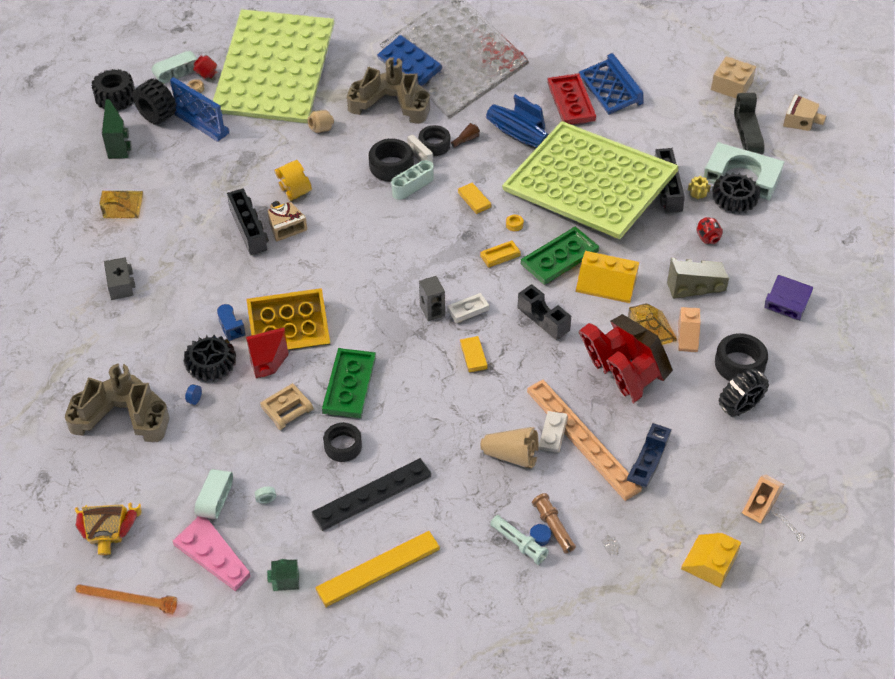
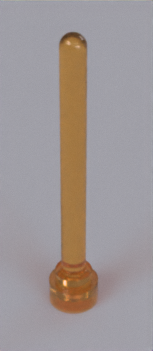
M81 584L75 587L77 593L159 607V610L167 614H174L177 607V597L169 595L160 599Z

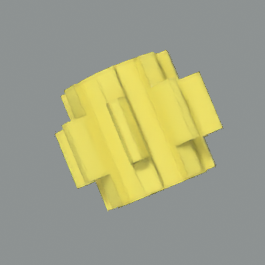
M701 176L691 179V183L688 184V191H690L692 198L703 199L707 196V192H710L711 185L708 184L707 178Z

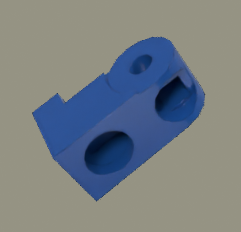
M229 304L219 306L217 314L226 339L231 341L246 336L242 320L236 321L233 307Z

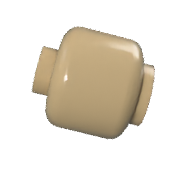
M327 110L313 111L308 117V126L315 133L327 132L331 130L334 124V118Z

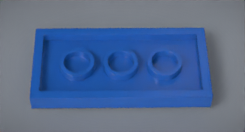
M399 35L377 54L378 58L385 64L387 59L394 57V66L397 65V58L401 59L402 72L405 74H418V84L421 87L442 69L441 63L402 35Z

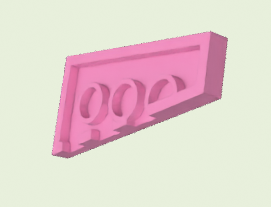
M197 517L173 540L175 547L234 591H237L251 577L248 569L207 518Z

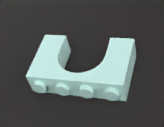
M718 142L706 165L703 178H707L709 183L714 184L716 179L724 176L728 170L746 168L753 171L758 177L756 185L760 186V198L770 200L782 174L785 161Z

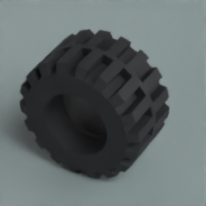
M121 69L105 70L100 72L98 76H95L91 82L95 102L103 110L105 109L106 99L111 101L117 111L127 108V106L132 105V102H134L132 97L133 90L135 89L131 74L127 71H122Z
M151 78L133 90L134 104L139 113L148 122L159 125L175 114L177 110L175 99L161 81Z

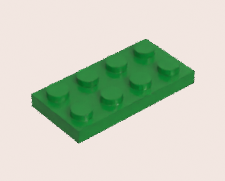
M574 226L523 257L520 264L542 284L546 285L581 263L585 251L597 253L600 246Z
M338 348L322 406V414L353 418L362 417L376 360V352Z

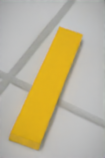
M427 531L316 586V592L324 606L328 607L439 551L440 546L431 532Z

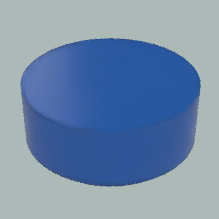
M192 384L187 388L185 394L187 403L196 405L200 401L202 395L201 386Z
M536 524L530 530V537H533L540 546H544L551 540V530L544 524Z

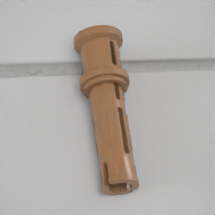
M547 493L540 494L532 500L533 507L538 509L541 514V520L547 522L563 552L567 554V549L572 552L576 545L559 520L557 508L552 506Z

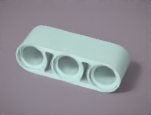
M186 51L154 64L152 73L159 81L167 83L173 77L177 79L195 72L193 63L198 58L193 52Z
M423 160L394 177L391 181L393 198L397 200L405 199L431 183L434 179L433 163Z
M216 469L210 470L195 504V516L217 519L232 486L233 472Z

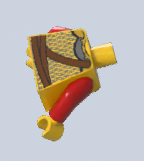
M129 503L128 511L124 505L89 507L85 505V507H82V511H79V508L76 507L75 526L81 536L87 539L89 543L98 544V555H110L111 543H120L133 526L136 517L141 515V504L137 508H133L132 503Z

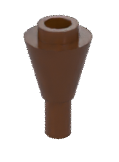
M469 123L459 137L451 142V145L455 148L462 142L478 138L480 136V129L476 124Z

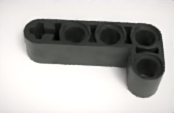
M738 93L734 108V118L743 150L763 155L765 145L755 114L757 105L756 93Z

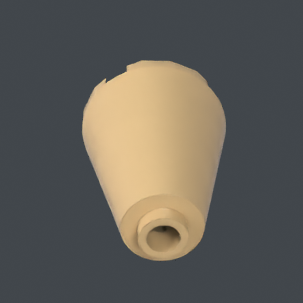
M534 427L486 434L481 439L480 447L485 455L526 468H533L537 461L534 453L539 448L538 432L534 430Z

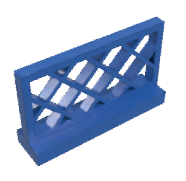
M613 53L607 55V60L579 71L581 79L608 115L634 103L638 106L644 104L643 91ZM605 66L608 68L607 71L600 70V68ZM589 73L594 74L593 77H586L585 75ZM597 75L605 76L604 79L596 78ZM608 76L615 77V81L607 80ZM594 83H600L601 86H600V87H595V86H593V84H594ZM605 84H607V85H612V88H611V89H607V88H603V87H604ZM616 86L623 87L622 91L614 89ZM601 92L609 93L608 97L600 96ZM612 94L620 95L619 99L611 98ZM623 96L631 97L629 100H622ZM609 102L616 103L615 106L611 108L608 107Z
M176 78L170 79L173 97L177 106L175 116L217 142L230 133L229 128L223 123L221 106Z

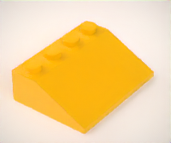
M322 288L246 299L251 335L284 327L288 350L330 344Z

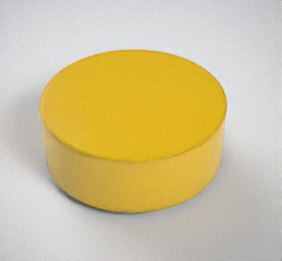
M513 214L506 218L508 230L520 231L523 228L524 219L520 215Z

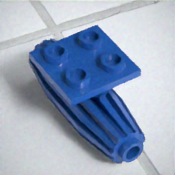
M516 94L513 96L515 102L514 111L496 104L489 107L486 113L487 120L499 130L521 143L537 148L549 135L544 131L546 127L542 108L538 104L529 102L523 96L520 97Z

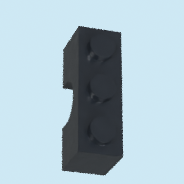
M533 284L518 293L517 308L554 339L558 340L570 331L572 316L559 305L551 310L546 305L545 294Z

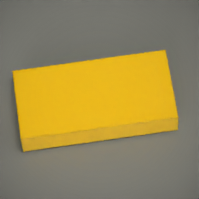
M473 182L458 188V194L476 214L491 208V202Z
M513 240L480 252V257L488 268L521 256V251Z
M479 336L460 339V346L468 372L486 370L488 365Z

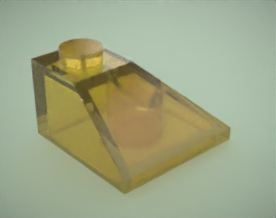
M102 191L99 204L103 218H139L143 191Z
M648 303L629 307L628 318L659 336L662 345L677 341L663 311Z

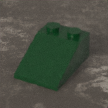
M106 99L102 137L108 159L129 158V151H132V143L128 141L129 130L125 128L123 119L111 101Z

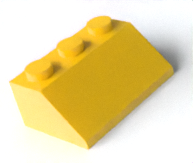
M585 251L576 292L630 303L638 277L640 262Z

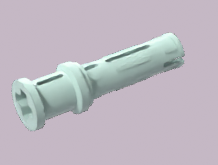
M496 515L492 519L490 526L516 544L522 554L530 556L537 565L545 560L549 552L546 547H541L537 544L533 537H526L502 519L501 516Z

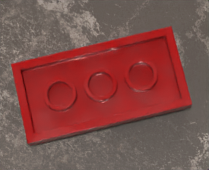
M579 73L549 77L547 79L549 89L563 122L572 125L596 121V113Z

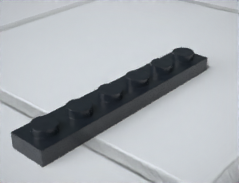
M419 458L312 511V516L321 531H324L430 478L431 472L422 459Z

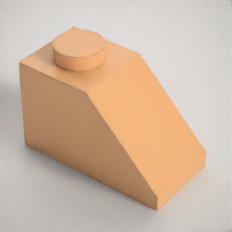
M681 307L678 320V351L698 352L700 308Z
M768 475L761 476L742 513L762 523L775 504L785 484Z

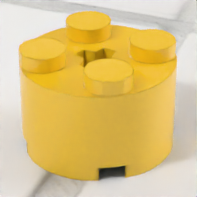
M297 159L274 170L275 175L280 179L278 184L281 190L287 191L285 194L289 201L312 190L309 178L305 176L303 172L305 170Z

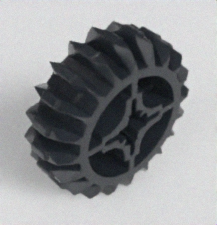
M732 172L731 175L726 173L725 176H720L719 179H716L712 188V197L715 204L719 205V208H725V212L730 210L732 213L734 211H737L739 214L741 211L747 213L748 210H752L757 205L760 199V186L756 185L757 181H753V177L748 178L747 174L743 176L740 173L734 174Z
M214 334L212 337L206 335L203 339L199 337L198 341H192V345H188L187 351H184L183 361L186 371L190 373L192 378L196 377L198 381L203 379L205 382L211 379L214 382L216 378L222 380L223 375L228 376L229 371H233L237 356L234 346L230 344L228 339L224 340L222 336L217 338Z
M750 368L732 378L719 395L718 401L722 407L721 409L731 417L740 416L742 413L751 410L757 403H760V400L765 397L764 394L768 391L769 381L766 376L756 368Z

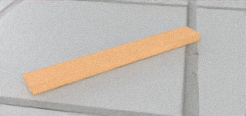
M544 380L527 388V393L546 414L548 411L568 415L564 434L624 501L641 492L642 487L627 481L629 475L627 470Z

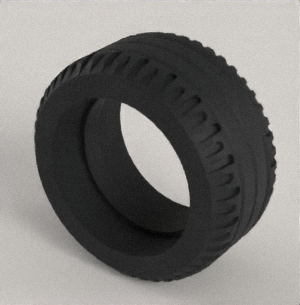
M394 138L383 139L375 143L369 150V169L380 180L391 182L394 177L414 166L413 150L408 143ZM388 157H396L402 159L395 163H386L381 161L382 159Z
M744 333L731 334L723 338L718 344L715 355L717 371L729 381L739 373L741 374L744 370L756 368L764 374L768 362V351L763 342L754 336ZM736 352L744 353L752 357L755 363L748 365L738 364L727 355Z

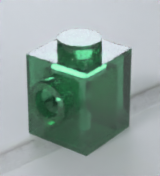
M297 559L271 561V570H267L268 583H272L273 591L299 589V566Z

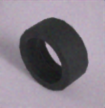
M431 125L419 132L418 140L433 153V156L443 155L450 149V133L445 127ZM429 138H440L443 140L436 144L426 142Z
M346 422L336 423L330 426L324 433V450L332 460L347 462L360 454L362 449L361 432L353 424ZM338 436H350L355 440L352 446L345 449H338L331 445V441Z

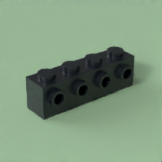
M673 148L655 149V157L677 165ZM679 171L659 193L661 194L660 204L664 206L665 213L683 212L685 195Z
M244 188L228 192L229 209L249 254L253 255L267 251L266 243L269 242L267 233L263 232L262 222L258 220L257 211L255 208L253 209L251 198L247 196Z

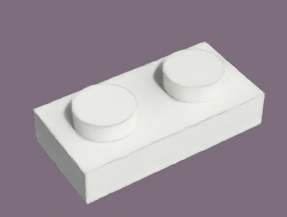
M413 134L408 136L407 143L411 146L419 162L428 160L433 163V153Z
M479 293L448 305L447 311L455 323L489 311V304L483 295Z
M547 412L539 442V450L560 452L568 421L567 414Z

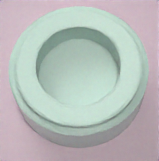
M269 486L259 488L254 493L256 502L261 504L272 502L276 498L275 488Z

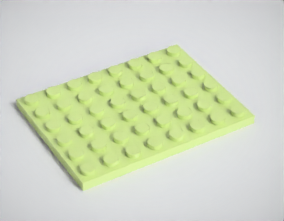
M241 9L213 101L221 106L222 114L308 123V117L311 114L335 24L334 19Z
M561 121L502 187L508 193L621 239L678 172V165Z

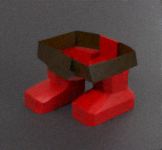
M624 314L610 321L613 329L607 334H604L594 324L588 323L579 330V334L592 363L597 369L602 366L604 374L611 371L620 392L625 397L631 395L633 404L642 398L643 389L655 379L665 381L673 371L659 336Z

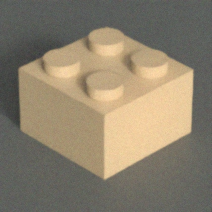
M726 56L713 75L711 90L736 98L738 93H746L754 81L756 66Z

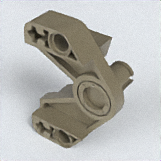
M394 57L387 59L386 72L380 74V70L367 67L363 79L351 84L347 94L348 112L360 115L362 109H368L387 94L397 96L403 115L410 116V123L421 124L427 119L430 110V94L418 84V74H405L402 72V61L397 58V65L395 66Z
M118 363L110 367V379L104 382L88 377L84 390L73 395L70 399L65 413V420L71 434L84 436L86 430L90 431L114 406L119 408L128 407L135 435H142L145 442H159L164 438L169 423L167 405L150 389L149 383H143L136 376L131 375L128 366L125 364L122 366L124 371L122 374Z

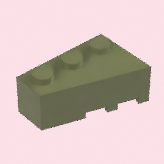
M671 257L667 285L673 299L727 291L729 277L722 262L702 260L701 263L693 262L692 259L677 261L676 258Z

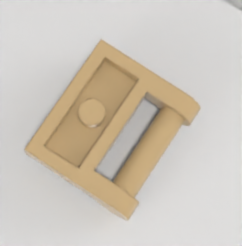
M293 383L260 402L261 408L272 419L279 430L285 428L287 423L305 412L309 413L314 410L311 402ZM299 403L302 405L282 418L279 416Z

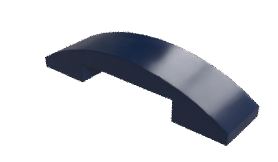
M652 423L636 463L633 464L629 472L627 481L643 487L648 486L664 453L672 429Z

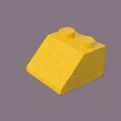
M723 533L698 535L681 569L721 588L738 556L741 541Z

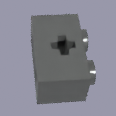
M126 257L104 261L111 300L134 296L132 288H136L134 277H130V275H133L132 265L127 263Z
M437 275L419 281L420 307L427 321L445 316V290Z

